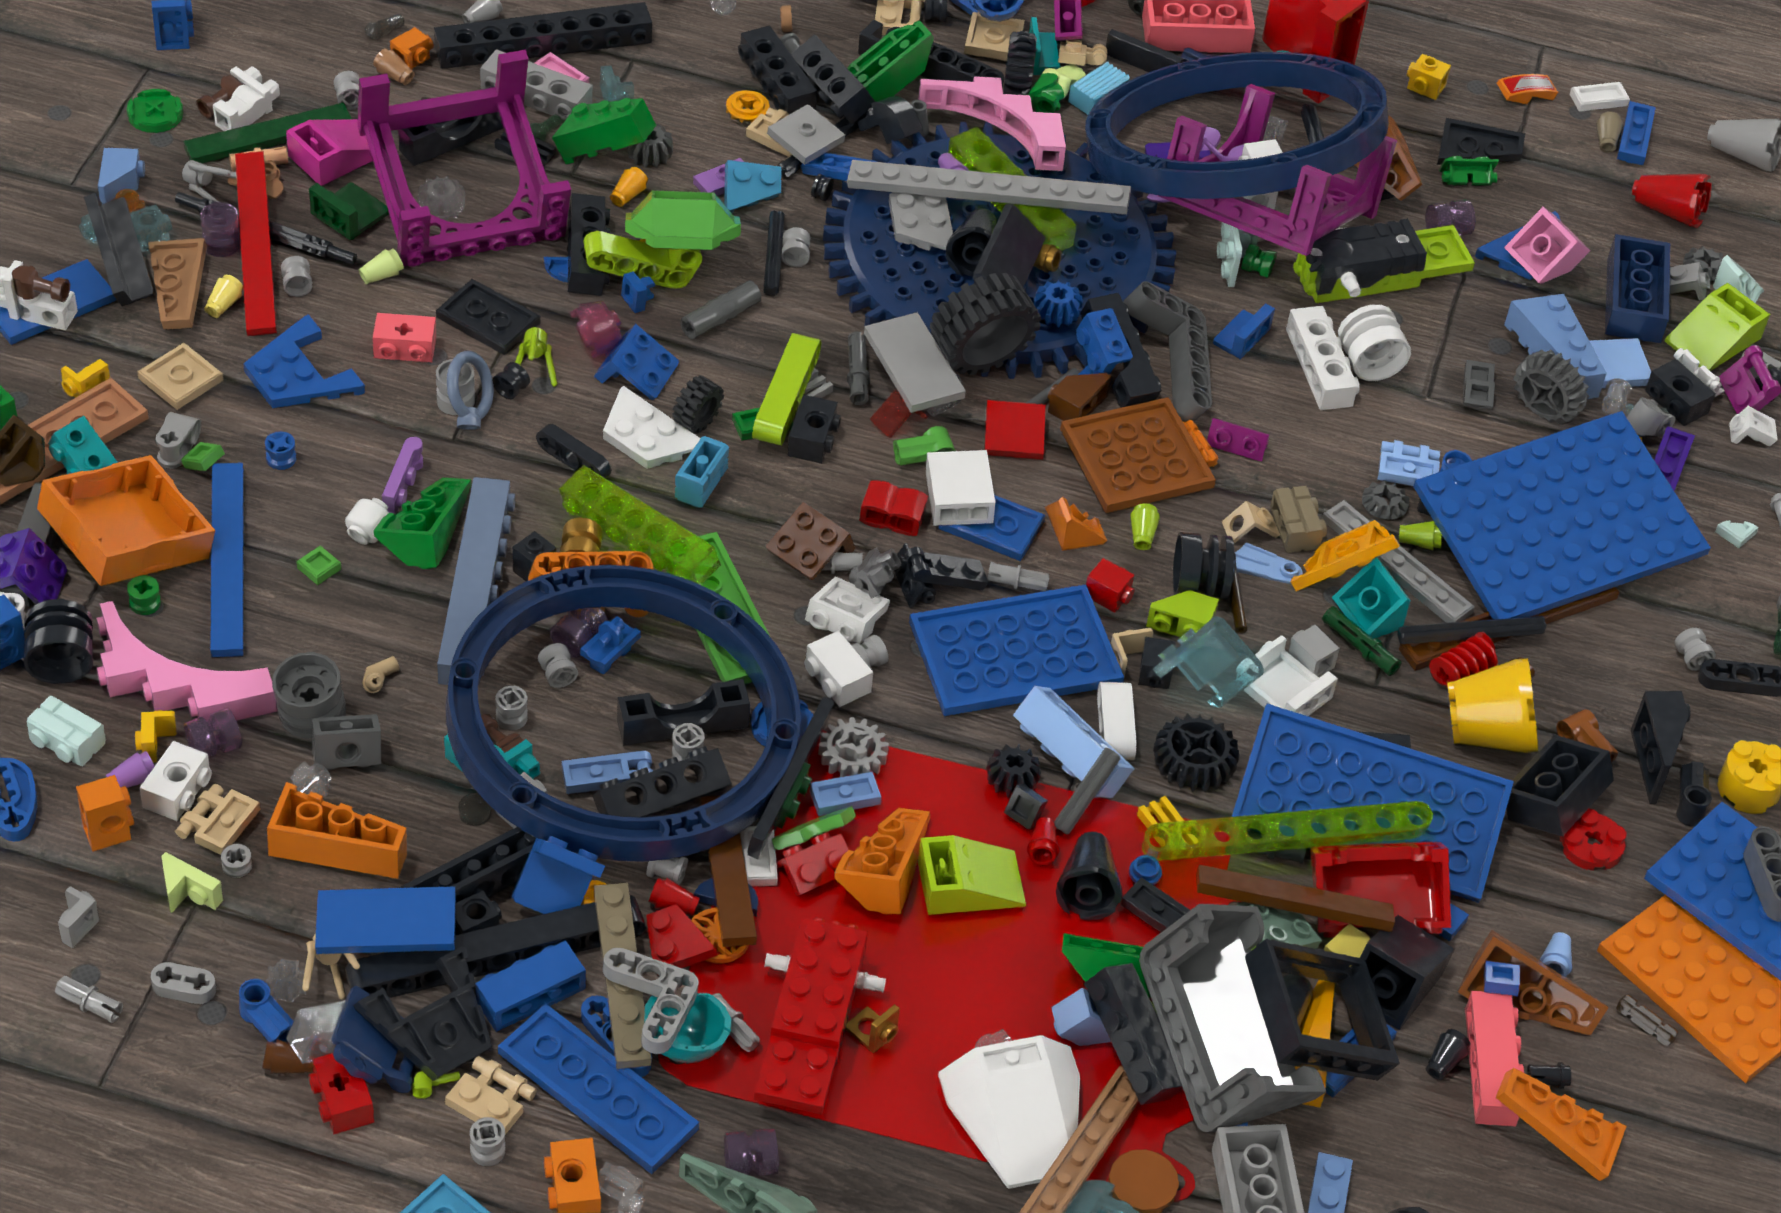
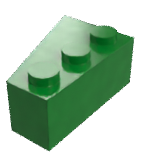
M624 98L620 101L611 102L604 100L593 104L580 103L572 109L571 114L553 135L552 139L567 165L574 163L576 156L588 154L589 158L597 156V150L611 147L614 151L642 143L657 125L643 98Z

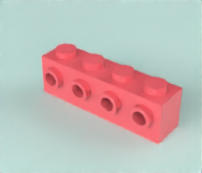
M1471 991L1465 1008L1467 1038L1471 1043L1468 1049L1475 1124L1516 1127L1519 1116L1495 1097L1507 1071L1516 1068L1524 1073L1523 1064L1518 1063V1056L1521 1052V1037L1515 1033V1028L1518 1024V1008L1513 1007L1512 995Z

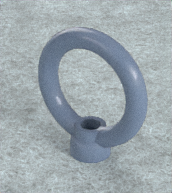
M473 351L458 353L451 361L447 372V392L450 403L458 414L457 428L467 430L480 429L481 419L487 415L493 402L494 387L490 369L485 360ZM465 363H471L476 368L481 379L482 396L477 408L467 407L460 395L459 374Z

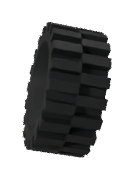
M996 273L989 274L985 280L982 276L974 279L975 283L970 286L968 283L960 286L962 289L956 294L953 291L947 296L949 298L947 303H940L938 306L940 312L933 313V322L930 323L931 334L954 371L957 370L960 374L968 372L969 375H976L978 370H981L982 373L988 372L991 366L995 365L998 368L1003 366L1002 361L1008 358L1010 361L1017 357L1015 353L1018 350L1024 351L1028 347L1027 341L1035 339L1036 334L1034 331L1040 329L1039 321H1041V316L1020 281L1013 275L1009 277L1007 273H1001L998 277Z

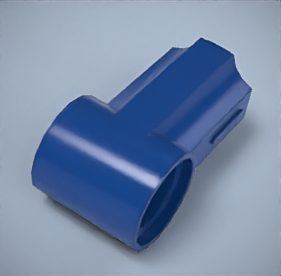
M250 979L241 985L239 989V1014L242 1019L253 1023L267 1041L276 1042L278 1039L286 1043L290 1042L292 1037L298 1032V1026L270 995L268 984L260 979ZM251 1000H259V1002H250V1001H251Z

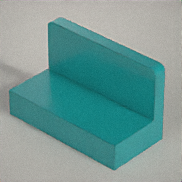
M1031 17L1029 33L1035 34L1037 38L1033 75H1041L1047 68H1060L1057 42L1055 40V33L1039 32L1037 17Z

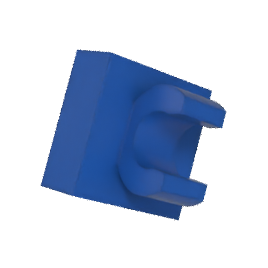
M634 271L623 275L621 296L634 313L645 311L646 301L654 298V294L649 288L655 287V283L649 276L639 279Z
M1486 961L1484 992L1512 995V998L1513 996H1518L1520 965Z

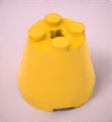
M1528 658L1514 659L1454 682H1447L1454 744L1460 743L1522 753L1538 751Z

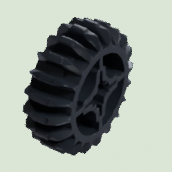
M1013 31L1011 33L1003 94L1028 95L1031 91L1037 43L1035 34L1028 33L1027 31Z
M1187 713L1183 720L1175 716L1172 723L1166 722L1163 729L1156 736L1153 748L1155 766L1159 767L1160 775H1168V783L1178 782L1179 789L1188 786L1192 793L1196 788H1201L1206 793L1209 786L1217 790L1221 783L1227 784L1230 776H1233L1236 771L1240 756L1238 740L1233 739L1232 730H1225L1224 722L1215 724L1213 716L1209 720L1202 719L1201 714L1196 718H1192Z

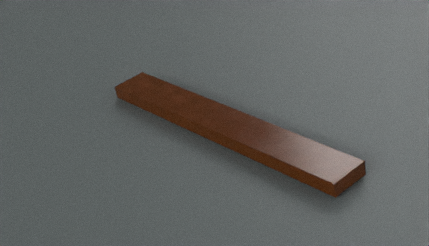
M1616 587L1530 617L1542 616L1545 618V623L1549 624L1616 600L1620 592ZM1489 612L1460 622L1493 619ZM1512 636L1491 638V640L1495 643ZM1466 640L1412 644L1400 643L1399 651L1413 670L1417 671L1428 667L1431 660Z

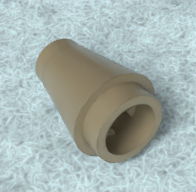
M1605 112L1600 115L1596 126L1600 150L1610 153L1616 149L1623 121L1619 114Z

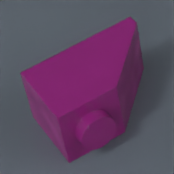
M1054 0L1055 40L1082 39L1081 0Z

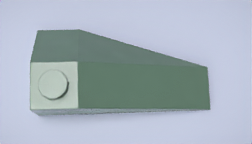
M686 1153L680 1157L679 1177L728 1213H817V1209L808 1198L798 1196L790 1189Z

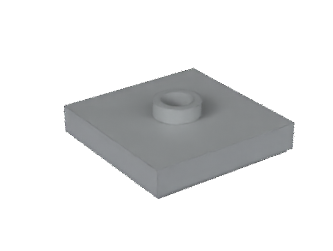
M808 104L768 127L767 131L771 138L804 165L845 141V134Z

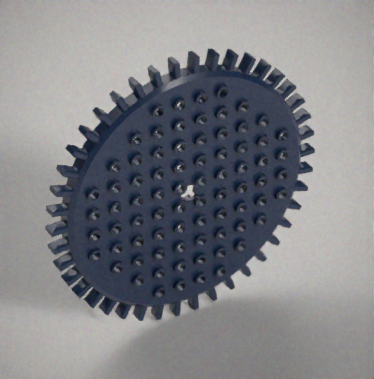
M960 122L958 136L952 137L947 136L942 125H937L935 140L927 142L920 132L915 133L912 136L913 147L907 149L900 141L892 140L890 151L894 155L892 158H889L877 148L872 151V160L882 163L940 168L938 164L939 157L944 153H950L965 165L969 171L1119 185L1102 176L1093 167L1090 160L1087 159L1088 148L1085 142L1075 153L1066 149L1063 171L1035 170L1033 159L1026 148L1009 133L1007 135L993 134V125L985 122L983 134H970L967 123ZM842 180V191L852 195L834 190L832 207L839 209L827 207L825 223L837 226L824 225L823 230L824 242H838L824 244V260L844 259L829 262V278L849 276L848 278L837 280L836 293L838 296L853 292L859 293L850 297L849 311L854 313L870 307L872 310L865 314L864 326L918 312L931 333L930 323L933 322L932 316L933 313L940 312L938 309L940 303H947L949 301L947 296L953 291L956 294L962 290L960 286L968 283L969 286L974 284L973 276L958 275L948 264L946 250L931 246L930 251L913 244L908 245L895 241L889 207V194L892 192L848 188L847 181ZM1131 189L1127 215L1014 204L1046 238L1043 244L1055 245L1056 249L1061 250V261L1056 271L1044 272L1035 266L1032 267L1023 288L1033 304L1039 286H1044L1046 281L1054 284L1057 280L1062 284L1070 282L1071 287L1079 288V293L1083 300L1082 309L1088 299L1119 293L1123 301L1143 281L1150 282L1170 293L1171 286L1161 283L1173 284L1175 268L1163 266H1174L1176 250L1163 249L1172 248L1174 234L1173 232L1154 233L1166 230L1168 221L1166 214L1147 216L1156 213L1158 202H1152L1148 199L1138 202L1137 199L1143 197L1144 192ZM946 197L953 233L972 211L980 208L987 209L995 215L998 222L1005 205L1011 204ZM1081 315L1077 321H1072L1070 326L1062 323L1059 328L1054 323L1046 325L1045 320L1039 321L1040 329L1034 331L1036 337L1033 341L1026 342L1028 347L1024 351L1018 350L1015 353L1017 357L1010 361L1008 358L1002 361L1003 364H1006L1008 378H1015L1018 364H1031V370L1035 378H1040L1043 362L1053 360L1060 373L1065 374L1068 369V357L1076 355L1086 367L1088 365L1087 355L1083 345L1079 344L1076 335V329L1082 321ZM1129 315L1133 326L1145 334L1148 330V325ZM990 370L985 373L981 372V376L988 377Z

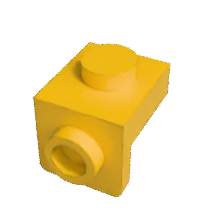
M162 710L141 712V731H135L136 750H142V753L147 751L153 763L157 762V737L177 735L175 712Z

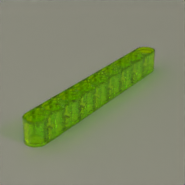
M1420 801L1156 823L1147 828L1142 841V851L1144 855H1150L1157 859V861L1311 848L1314 846L1415 839L1425 834L1433 819V813L1427 804ZM1408 815L1419 816L1423 824H1412L1409 821ZM1376 818H1386L1390 822L1391 827L1383 828L1379 826ZM1352 820L1356 822L1359 830L1351 831L1347 829L1344 821ZM1321 823L1326 827L1327 832L1323 834L1317 833L1312 829L1311 824ZM1283 825L1289 826L1294 830L1295 835L1285 836L1280 832L1279 827ZM1255 828L1262 833L1263 837L1253 839L1247 834V830ZM1224 831L1229 835L1230 840L1221 842L1217 840L1214 833ZM1184 834H1192L1197 838L1198 843L1189 845L1183 841L1182 836ZM1155 836L1160 837L1165 841L1166 845L1161 848L1155 847L1150 843L1149 839Z

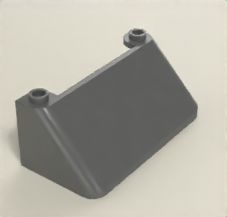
M1198 904L1148 942L1140 953V967L1197 1127L1204 1132H1216L1217 1127L1237 1126L1315 1100L1326 1092L1322 1078L1314 1067L1302 1066L1295 1069V1066L1281 1064L1277 1061L1244 957L1262 941L1264 936V923L1257 906Z

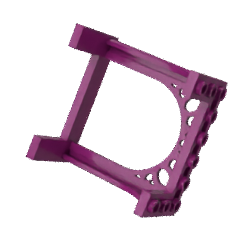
M526 50L498 54L496 83L493 88L389 106L390 81L388 74L359 78L358 130L360 136H366L397 238V253L403 266L414 267L425 262L445 261L451 257L462 255L472 256L478 252L489 250L499 251L516 245L526 246L542 240L553 241L565 236L571 187L568 180L550 183L543 167L524 108L529 60ZM499 112L519 174L518 191L511 204L495 217L477 223H454L430 214L428 206L421 207L413 198L408 188L391 131ZM529 198L528 203L521 202V199ZM515 210H523L529 213L532 218L518 220L513 215V212ZM435 225L440 228L441 232L439 235L429 236L430 226Z
M1253 84L1246 87L1237 125L1227 141L1218 149L1223 156H1228L1230 150L1236 146L1263 141L1275 96L1274 92ZM1185 116L1178 117L1167 159L1191 162H1222L1214 153L1198 160L1207 125ZM1385 136L1377 149L1360 161L1355 180L1338 173L1332 175L1309 165L1303 166L1297 187L1294 188L1296 191L1289 215L1244 197L1216 199L1159 197L1307 256L1312 251L1314 241L1361 215L1370 219L1376 217L1397 140Z

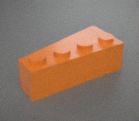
M286 782L267 827L268 856L396 879L399 878L407 856L406 827L369 813L365 816L357 814L352 810L351 806L343 803L336 806L323 801V796L312 791L309 794L297 791V786Z

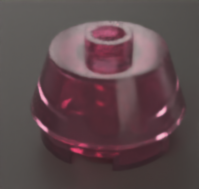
M604 301L578 304L579 307L570 311L569 314L572 319L577 317L579 320L575 327L586 348L591 345L594 348V351L590 353L593 359L602 354L606 356L622 339L618 328L622 323L614 309L609 311Z

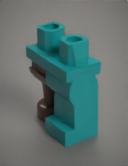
M490 714L482 715L481 718L485 729L505 761L518 774L521 775L525 772L532 779L540 774V763L533 756L532 744L527 739L523 740L520 734L511 733L506 736L498 730L496 719ZM447 734L444 736L445 757L462 771L455 758Z

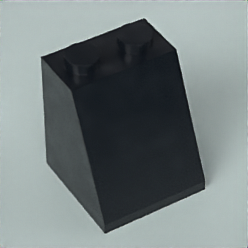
M1399 915L1395 917L1392 932L1380 930L1367 942L1360 958L1365 959L1385 1021L1400 1030L1443 975L1455 949Z

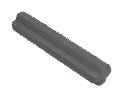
M1104 748L1054 821L1057 829L1065 834L1071 832L1119 762L1120 756L1110 748Z

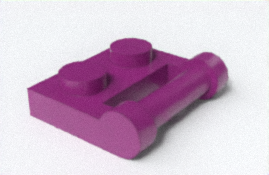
M1757 345L1747 348L1744 356L1719 376L1720 382L1737 414L1742 412L1747 406L1759 411L1781 393V386L1771 376L1762 359L1763 352ZM1752 367H1754L1763 384L1762 391L1759 389L1750 371Z

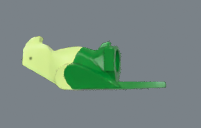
M1069 64L1058 69H1045L1028 94L1031 98L1032 108H1035L1036 112L1043 113L1059 111V102L1066 97L1070 86L1086 75L1083 69L1075 64Z

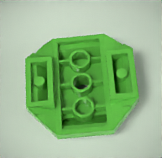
M652 190L632 213H626L625 232L636 238L646 239V244L653 248L712 250L720 246V242L730 241L740 236L741 222L740 217L733 216L715 193Z

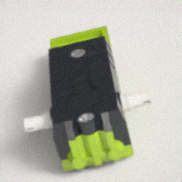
M1407 218L1401 219L1399 222L1388 221L1386 224L1375 223L1373 226L1362 225L1336 229L1314 241L1309 255L1305 256L1298 253L1293 268L1300 277L1304 291L1313 297L1315 303L1416 288L1420 286L1421 279L1473 271L1475 262L1454 225L1415 231Z

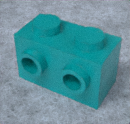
M84 415L54 432L48 442L51 455L56 461H61L67 469V474L102 469L118 463Z

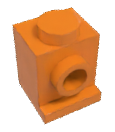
M416 27L390 40V50H394L411 70L430 59V50L434 48L432 39Z

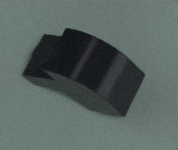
M891 96L871 103L873 109L865 112L867 117L857 121L861 132L880 126L886 144L892 143V140H901L923 131L912 105L898 96Z

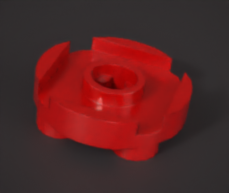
M1588 808L1563 837L1560 836V842L1562 841L1564 846V855L1576 866L1593 871L1595 867L1605 866L1604 870L1614 867L1621 860L1626 847L1625 839L1627 833L1623 827L1619 826L1609 817ZM1588 838H1594V839H1596L1599 843H1596V842H1595V843H1593V845H1592V844H1589L1587 841H1588Z

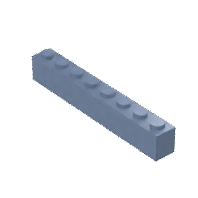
M473 478L437 663L438 684L448 685L451 663L464 633L475 618L489 604L498 599L499 585H495V582L502 579L503 562H500V557H506L507 539H504V534H510L511 516H508V511L514 512L515 494L510 493V481Z

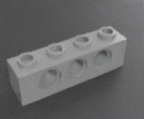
M496 49L480 68L481 89L491 86L495 87L498 54H504L505 52ZM528 61L524 97L525 106L566 120L576 105L580 103L592 104L593 85Z

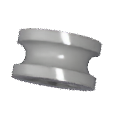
M232 844L227 846L221 853L222 869L226 875L240 878L247 875L252 869L251 852L245 845Z

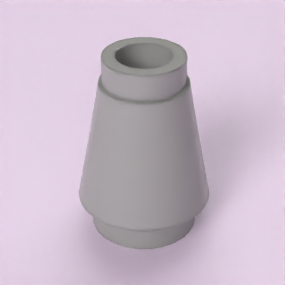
M477 0L462 14V19L464 23L489 21L499 17L503 7L500 0Z

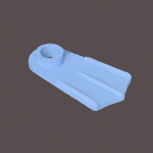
M1245 543L1241 549L1234 552L1236 555L1237 571L1240 573L1291 584L1290 581L1294 576L1303 574L1301 567L1295 562L1249 543ZM1285 569H1291L1294 572H1288Z

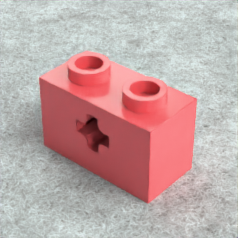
M377 313L373 332L374 358L433 362L436 344V317Z

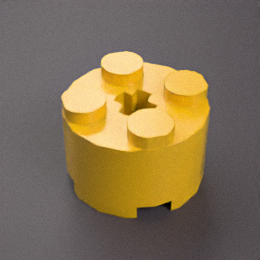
M1740 740L1735 743L1728 753L1719 774L1717 786L1721 797L1723 798L1725 795L1730 801L1735 803L1734 808L1736 810L1749 814H1762L1766 812L1767 808L1774 804L1776 805L1781 796V748L1774 744L1767 745L1757 741L1747 742Z

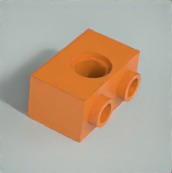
M115 775L76 786L82 826L92 852L131 840L129 826L134 825L133 815L129 807L131 799L127 787H120Z
M593 1138L550 1142V1156L544 1157L545 1177L552 1178L553 1187H548L549 1208H556L557 1213H601V1196ZM570 1178L577 1179L575 1182H568L566 1180Z

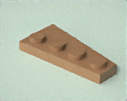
M205 238L148 242L163 329L192 328L207 250Z

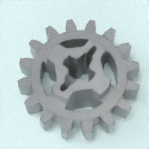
M850 717L849 723L846 724L842 719H838L837 727L829 724L827 726V733H821L818 755L822 756L821 764L829 765L830 774L839 771L840 777L868 773L870 771L878 774L881 765H885L887 760L889 743L885 742L886 734H877L878 725L876 724L868 727L867 719H863L861 723H856L854 717Z

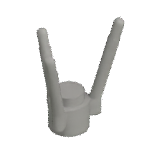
M194 160L188 161L182 171L183 180L190 183L189 190L197 192L203 198L216 202L218 201L201 187L211 182L213 174L237 179L236 172L207 166Z

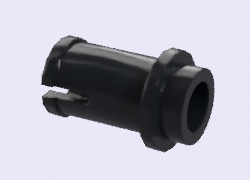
M1558 1062L1557 1065L1528 1064L1527 1072H1530L1529 1076L1548 1086H1558L1559 1089H1564V1086L1571 1085V1068L1569 1065H1564L1563 1062Z

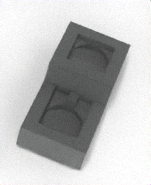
M1466 360L1463 380L1464 406L1492 410L1495 390V364Z

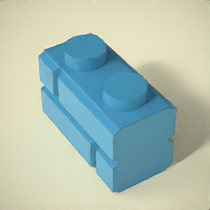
M702 436L675 476V498L698 508L703 507L728 469L727 457L729 456V446L712 438Z

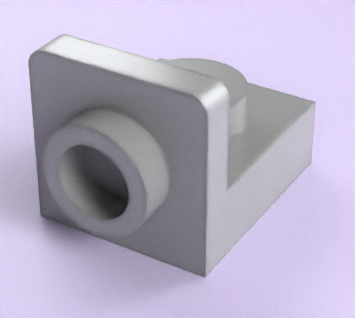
M69 886L65 891L68 909L60 917L58 926L62 942L74 948L99 922L95 899L85 891L80 892Z

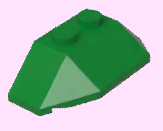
M920 20L914 22L913 25H905L894 29L853 61L847 69L866 88L875 102L895 96V94L925 71L934 36Z
M1064 933L1062 952L1085 982L1104 967L1133 963L1148 997L1151 998L1139 962L1142 946Z

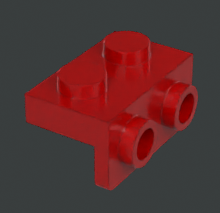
M826 832L811 839L813 846L803 850L799 844L782 852L784 858L777 861L776 865L778 868L784 867L796 896L835 879L836 868L843 854L849 850L842 833L831 837L829 832Z

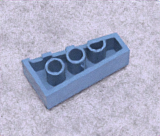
M1558 294L1511 301L1504 325L1510 332L1514 330L1519 336L1518 341L1524 348L1529 347L1534 353L1541 349L1545 352L1551 349L1554 354L1562 353L1565 360L1571 358V364L1574 367H1579L1578 373L1585 376L1583 383L1589 386L1586 391L1589 395L1588 399L1599 398L1607 373L1565 295Z

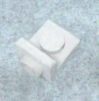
M1750 406L1736 414L1729 423L1731 442L1738 444L1747 435L1753 440L1760 441L1769 447L1777 441L1775 420Z

